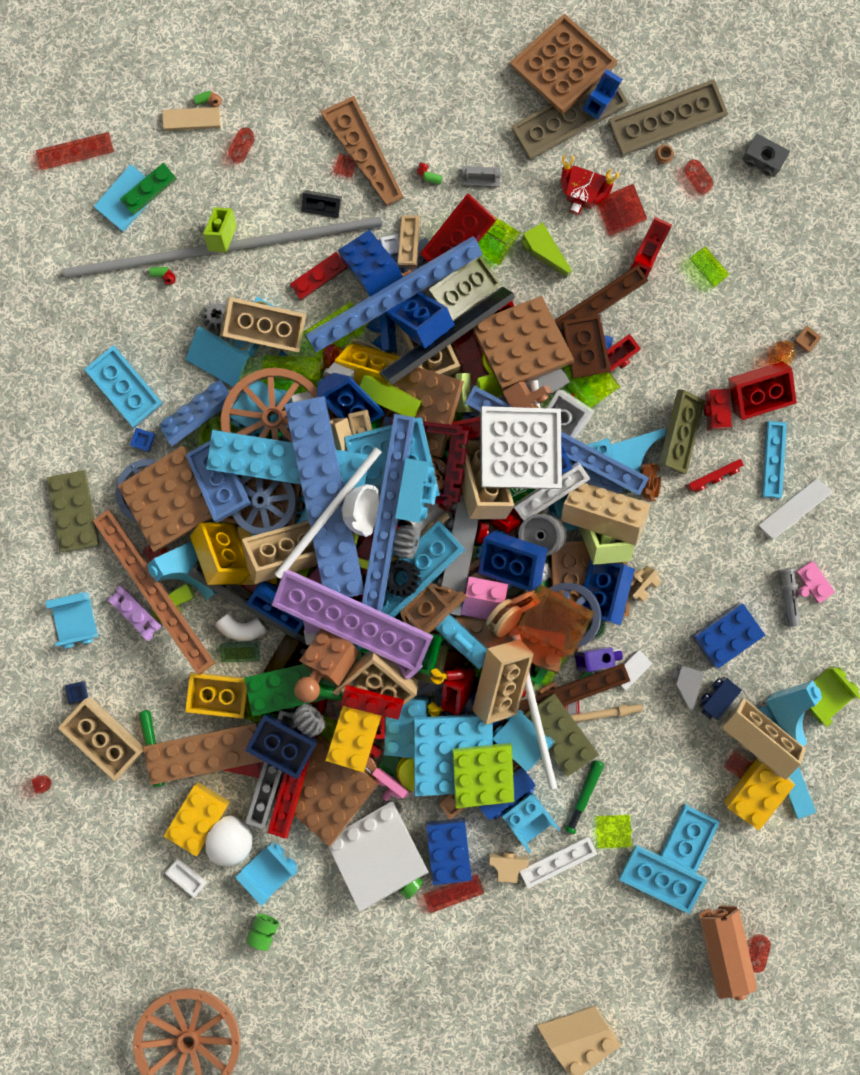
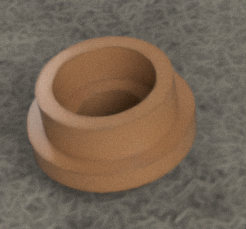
M661 145L655 151V159L661 164L670 163L674 157V151L669 145ZM662 152L667 153L666 158L661 156Z

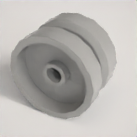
M550 513L532 515L525 519L520 526L518 535L521 540L548 548L546 556L560 551L565 545L567 529L559 517Z

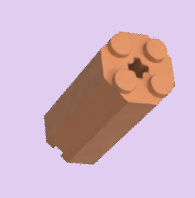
M733 905L718 906L719 910L712 912L710 908L698 913L717 997L719 999L734 998L738 1001L747 998L746 995L756 991L757 985L740 910Z

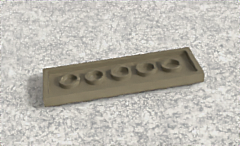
M715 79L612 117L608 120L620 154L624 156L724 118L728 115Z
M597 83L563 115L549 104L512 125L511 129L528 159H534L627 107L629 103L620 87L599 120L582 110L590 94L597 87Z

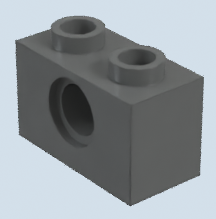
M756 133L742 160L750 167L761 169L763 174L775 177L790 151ZM761 154L766 155L768 160L763 159Z

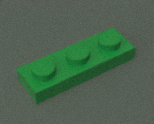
M162 163L122 196L120 200L135 215L176 181L177 178Z

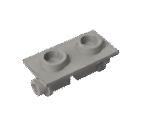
M463 166L462 185L500 187L501 170L495 167Z

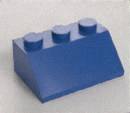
M332 373L318 381V397L325 396L327 407L338 418H347L349 422L348 414L368 410L372 423L385 415V412L350 376Z
M590 558L584 587L596 597L601 609V621L621 625L635 569L620 563L593 565ZM588 600L578 608L577 613H593Z

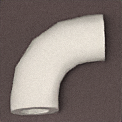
M229 613L215 623V627L223 635L238 642L253 641L268 632V629L258 617L249 622L241 623L236 621Z

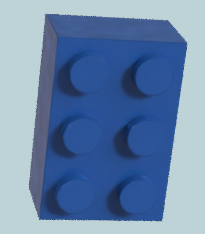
M370 229L338 250L343 262L369 297L403 278L395 260Z
M493 531L484 537L478 574L532 592L542 583L548 548Z
M737 603L691 637L714 668L719 669L766 635L743 603Z
M465 818L426 822L433 885L472 881Z

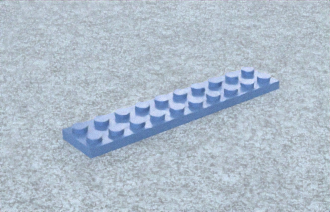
M325 396L284 404L310 529L344 487ZM343 500L315 535L313 543L322 585L347 597L363 595L365 587L354 534L343 520L341 511Z

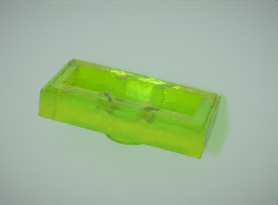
M706 246L690 258L691 262L713 288L730 275Z

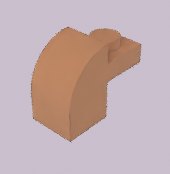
M518 382L503 391L510 406L518 408H539L537 403L540 404L548 399L547 395L552 393L549 386H542L531 393L525 382Z

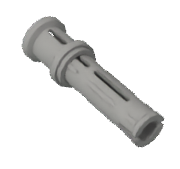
M796 568L778 570V573H781L782 585L780 588L784 591L788 626L790 627L801 625L796 595L798 584L796 583L794 573Z

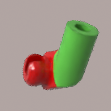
M420 162L417 174L426 182L440 185L442 176L428 172V164Z
M168 267L149 268L150 277H161L167 285L175 283L176 277Z

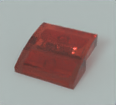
M634 184L609 194L607 199L598 204L610 236L647 220Z

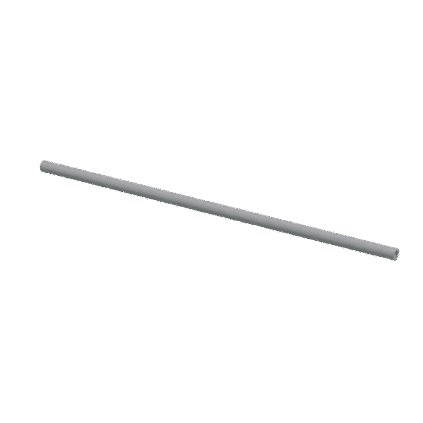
M381 217L235 240L230 242L227 252L381 227L382 220ZM207 245L64 268L63 274L65 278L222 252L208 251Z

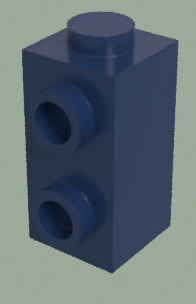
M726 677L716 679L712 684L713 689L711 692L705 693L700 699L701 704L699 707L703 709L701 713L708 719L714 718L718 720L742 691Z

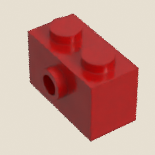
M630 334L607 350L611 372L618 367L621 369L631 363L629 359L641 350Z
M711 389L705 393L706 405H704V415L707 416V431L731 428L729 389Z

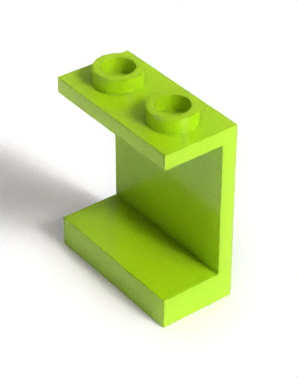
M830 666L814 680L815 685L821 691L822 699L816 706L808 710L825 727L833 723L830 718L853 698L860 699L859 688L845 678L847 675L840 667Z

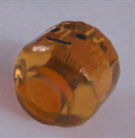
M788 340L784 342L777 341L767 355L769 364L772 365L783 361L790 366L797 355L794 349L795 345Z

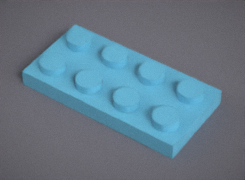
M114 345L84 369L133 428L137 427L163 405V402Z
M635 844L619 875L620 881L688 914L693 909L707 882L705 877Z

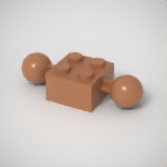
M321 628L300 659V662L311 671L309 677H303L296 682L294 693L297 699L304 703L316 700L320 694L319 682L322 678L339 686L360 654L357 648L351 642Z

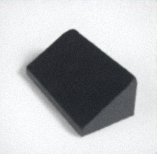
M305 190L303 192L301 212L339 218L342 196Z

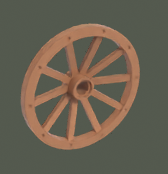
M267 368L255 371L241 379L227 395L221 413V429L223 432L231 433V415L262 419L236 434L248 435L264 427L259 437L266 438L271 430L272 439L279 440V429L292 442L291 434L284 426V424L289 425L288 419L285 418L287 417L286 410L282 411L285 407L284 404L289 402L300 385L313 398L318 397V389L306 377L288 369ZM268 378L269 407L248 386ZM274 378H285L294 381L276 407ZM244 391L263 413L233 409V405L238 396ZM271 415H278L276 422L271 423L268 421Z
M194 988L170 991L154 1000L138 1021L133 1038V1053L136 1065L141 1075H156L155 1072L181 1051L182 1054L175 1075H182L188 1053L191 1056L195 1075H203L197 1050L221 1071L219 1075H231L240 1053L241 1038L239 1026L229 1007L215 995ZM176 1000H196L189 1027ZM202 1002L212 1006L219 1012L214 1018L196 1029ZM169 1003L181 1030L152 1014L163 1005ZM224 1019L228 1025L231 1038L200 1035ZM147 1022L177 1036L143 1041ZM185 1037L192 1038L193 1042H187ZM201 1043L231 1045V1054L227 1065L221 1062ZM177 1044L154 1066L149 1067L144 1055V1048Z

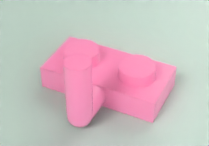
M810 561L796 571L805 584L796 590L797 596L807 597L810 591L817 603H821L835 593L814 561Z
M376 768L372 775L376 777L375 781L382 787L388 786L381 796L384 800L388 801L392 795L398 799L401 797L407 798L411 791L402 786L399 780L394 779L381 768Z

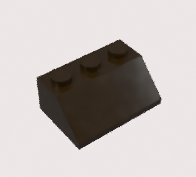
M285 634L263 673L301 665L300 659L308 649V646Z

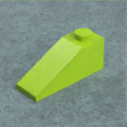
M543 222L523 233L521 244L525 251L529 250L532 256L565 277L571 275L572 270Z

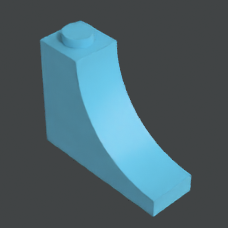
M663 428L612 444L611 447L615 459L641 473V464L646 451L655 441L665 437L667 434L666 429Z
M192 542L156 557L147 564L149 574L154 577L156 582L165 579L187 582L199 590L206 600L217 594L214 590L188 575L196 562L199 561Z
M813 680L775 692L766 700L780 728L804 746L807 743L803 731L805 711L816 706L822 699L821 691Z

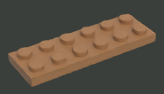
M258 722L143 746L150 784L153 785L264 762L245 751L258 727Z

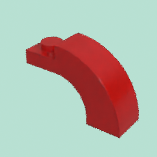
M654 217L630 269L638 265L646 278L648 277L672 224Z

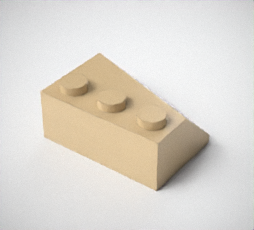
M368 651L353 663L339 686L336 685L332 693L339 696L340 692L344 693L345 686L349 685L403 699L404 706L417 695L418 680L413 676L410 679L404 678L397 663L372 651Z
M595 1006L574 1012L568 1016L555 1018L546 1023L537 1024L548 1046L569 1075H583L621 1046L618 1037Z

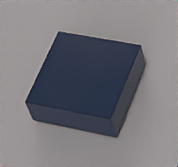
M85 681L65 685L69 704L81 702L89 698Z

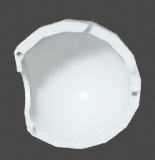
M361 485L352 489L345 497L341 509L346 526L354 533L365 537L372 534L375 530L380 501V493L375 486Z
M231 815L222 817L207 834L205 843L209 859L216 865L224 867L234 866L242 862L249 855L252 847V833L248 824H245L239 817Z

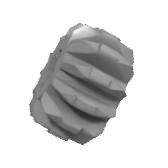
M219 299L216 300L215 305L212 301H209L210 307L204 306L203 309L206 312L201 313L202 318H205L203 324L208 325L210 331L215 329L216 333H219L222 326L226 302L221 304ZM219 313L221 318L216 319L215 314Z
M401 525L397 529L393 546L395 555L405 559H412L419 545V529L411 525Z
M309 703L299 706L292 716L298 730L309 738L319 735L326 725L320 711Z

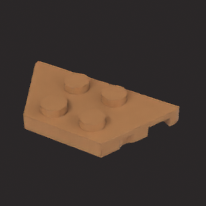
M430 583L400 611L401 618L404 623L429 634L467 596L461 591L456 592L450 588L439 587L436 584Z

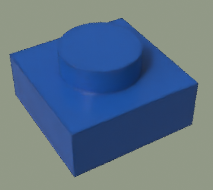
M136 428L130 446L150 452L156 434Z

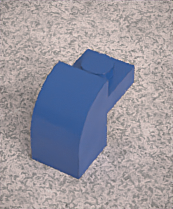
M606 69L582 110L599 120L615 97L623 79Z

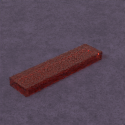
M106 132L35 151L41 170L111 153L114 152L110 133Z

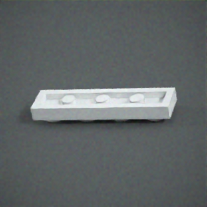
M579 462L572 465L573 469L562 474L561 489H536L514 503V508L521 518L525 520L532 515H536L590 480L589 475Z
M587 835L529 864L528 868L521 870L520 873L529 889L597 855V852Z

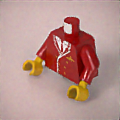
M565 154L562 157L564 166L562 167L560 179L562 192L566 195V201L572 203L569 212L574 215H580L583 207L592 209L594 205H598L608 198L614 185L613 181L619 178V172L612 178L610 176L612 169L608 170L606 176L575 165L571 168L570 165L574 162V156H571V162H566Z
M456 667L455 670L445 671L442 674L438 669L431 670L434 676L430 677V679L435 684H441L443 681L444 683L441 706L438 707L435 702L430 703L427 706L429 714L435 717L439 716L441 712H450L459 716L472 695L475 671L471 668Z

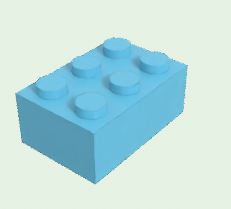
M417 695L402 707L399 720L386 717L384 755L414 758L413 718L429 717L427 706L430 704V697Z

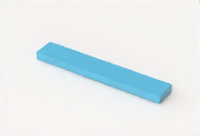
M768 705L757 708L779 726ZM798 767L789 776L795 786L789 792L788 798L796 818L800 819L816 813V810Z

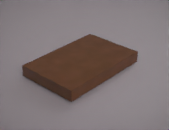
M601 315L562 321L564 340L574 358V363L569 365L571 378L577 379L610 373L611 369Z

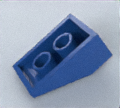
M418 292L386 311V314L414 342L423 348L431 345L455 325L447 307L422 292Z

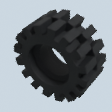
M395 560V563L391 561L386 586L387 591L400 597L410 596L411 592L415 593V587L419 588L420 584H417L418 581H421V578L418 577L420 571L416 570L417 567L408 561ZM405 571L408 575V580L404 585L398 586L395 582V576L398 572Z

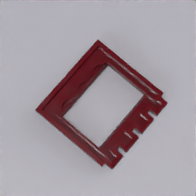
M423 421L425 432L450 435L443 493L436 497L435 503L453 506V502L460 503L462 491L460 488H455V484L462 485L464 469L458 468V464L465 465L467 449L460 447L461 444L468 445L470 431L463 430V426Z

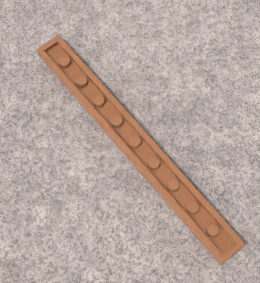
M106 510L94 519L93 522L197 675H201L215 664L214 660L160 581L156 582L154 577L149 574L147 562L112 511Z

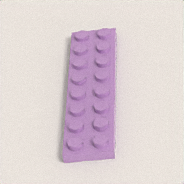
M291 570L284 571L272 606L415 672H418L433 638L431 634Z

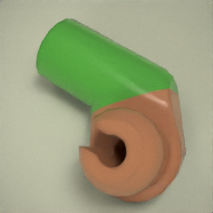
M206 91L193 96L196 105L206 102L213 107H218L222 102L220 96L212 91Z

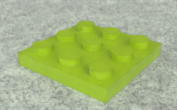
M511 743L452 749L456 808L514 802Z

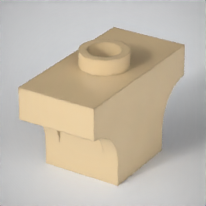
M504 851L503 854L489 853V865L497 869L498 882L517 883L519 872L528 868L529 859L527 856H517L514 852Z

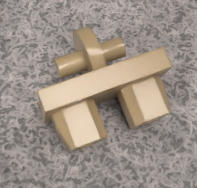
M646 566L644 570L640 568L636 573L634 572L629 596L645 602L649 597V594L645 591L647 586L650 585L652 588H656L661 583L657 576L659 573L649 566Z

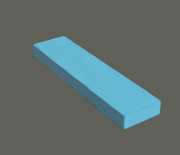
M766 422L762 497L782 498L787 422Z

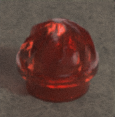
M36 775L37 778L31 779L36 794H44V792L50 789L52 781L46 775Z

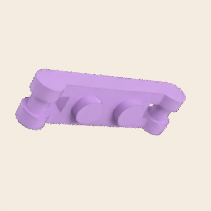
M119 585L116 588L117 592L107 599L108 602L116 607L140 632L142 637L150 641L153 637L152 634L159 630L162 624L126 588ZM124 596L125 598L120 602L119 600Z

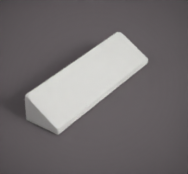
M816 478L758 526L769 540H774L829 496L832 491Z

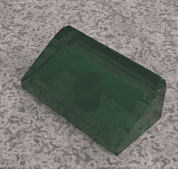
M260 642L220 643L221 661H260Z

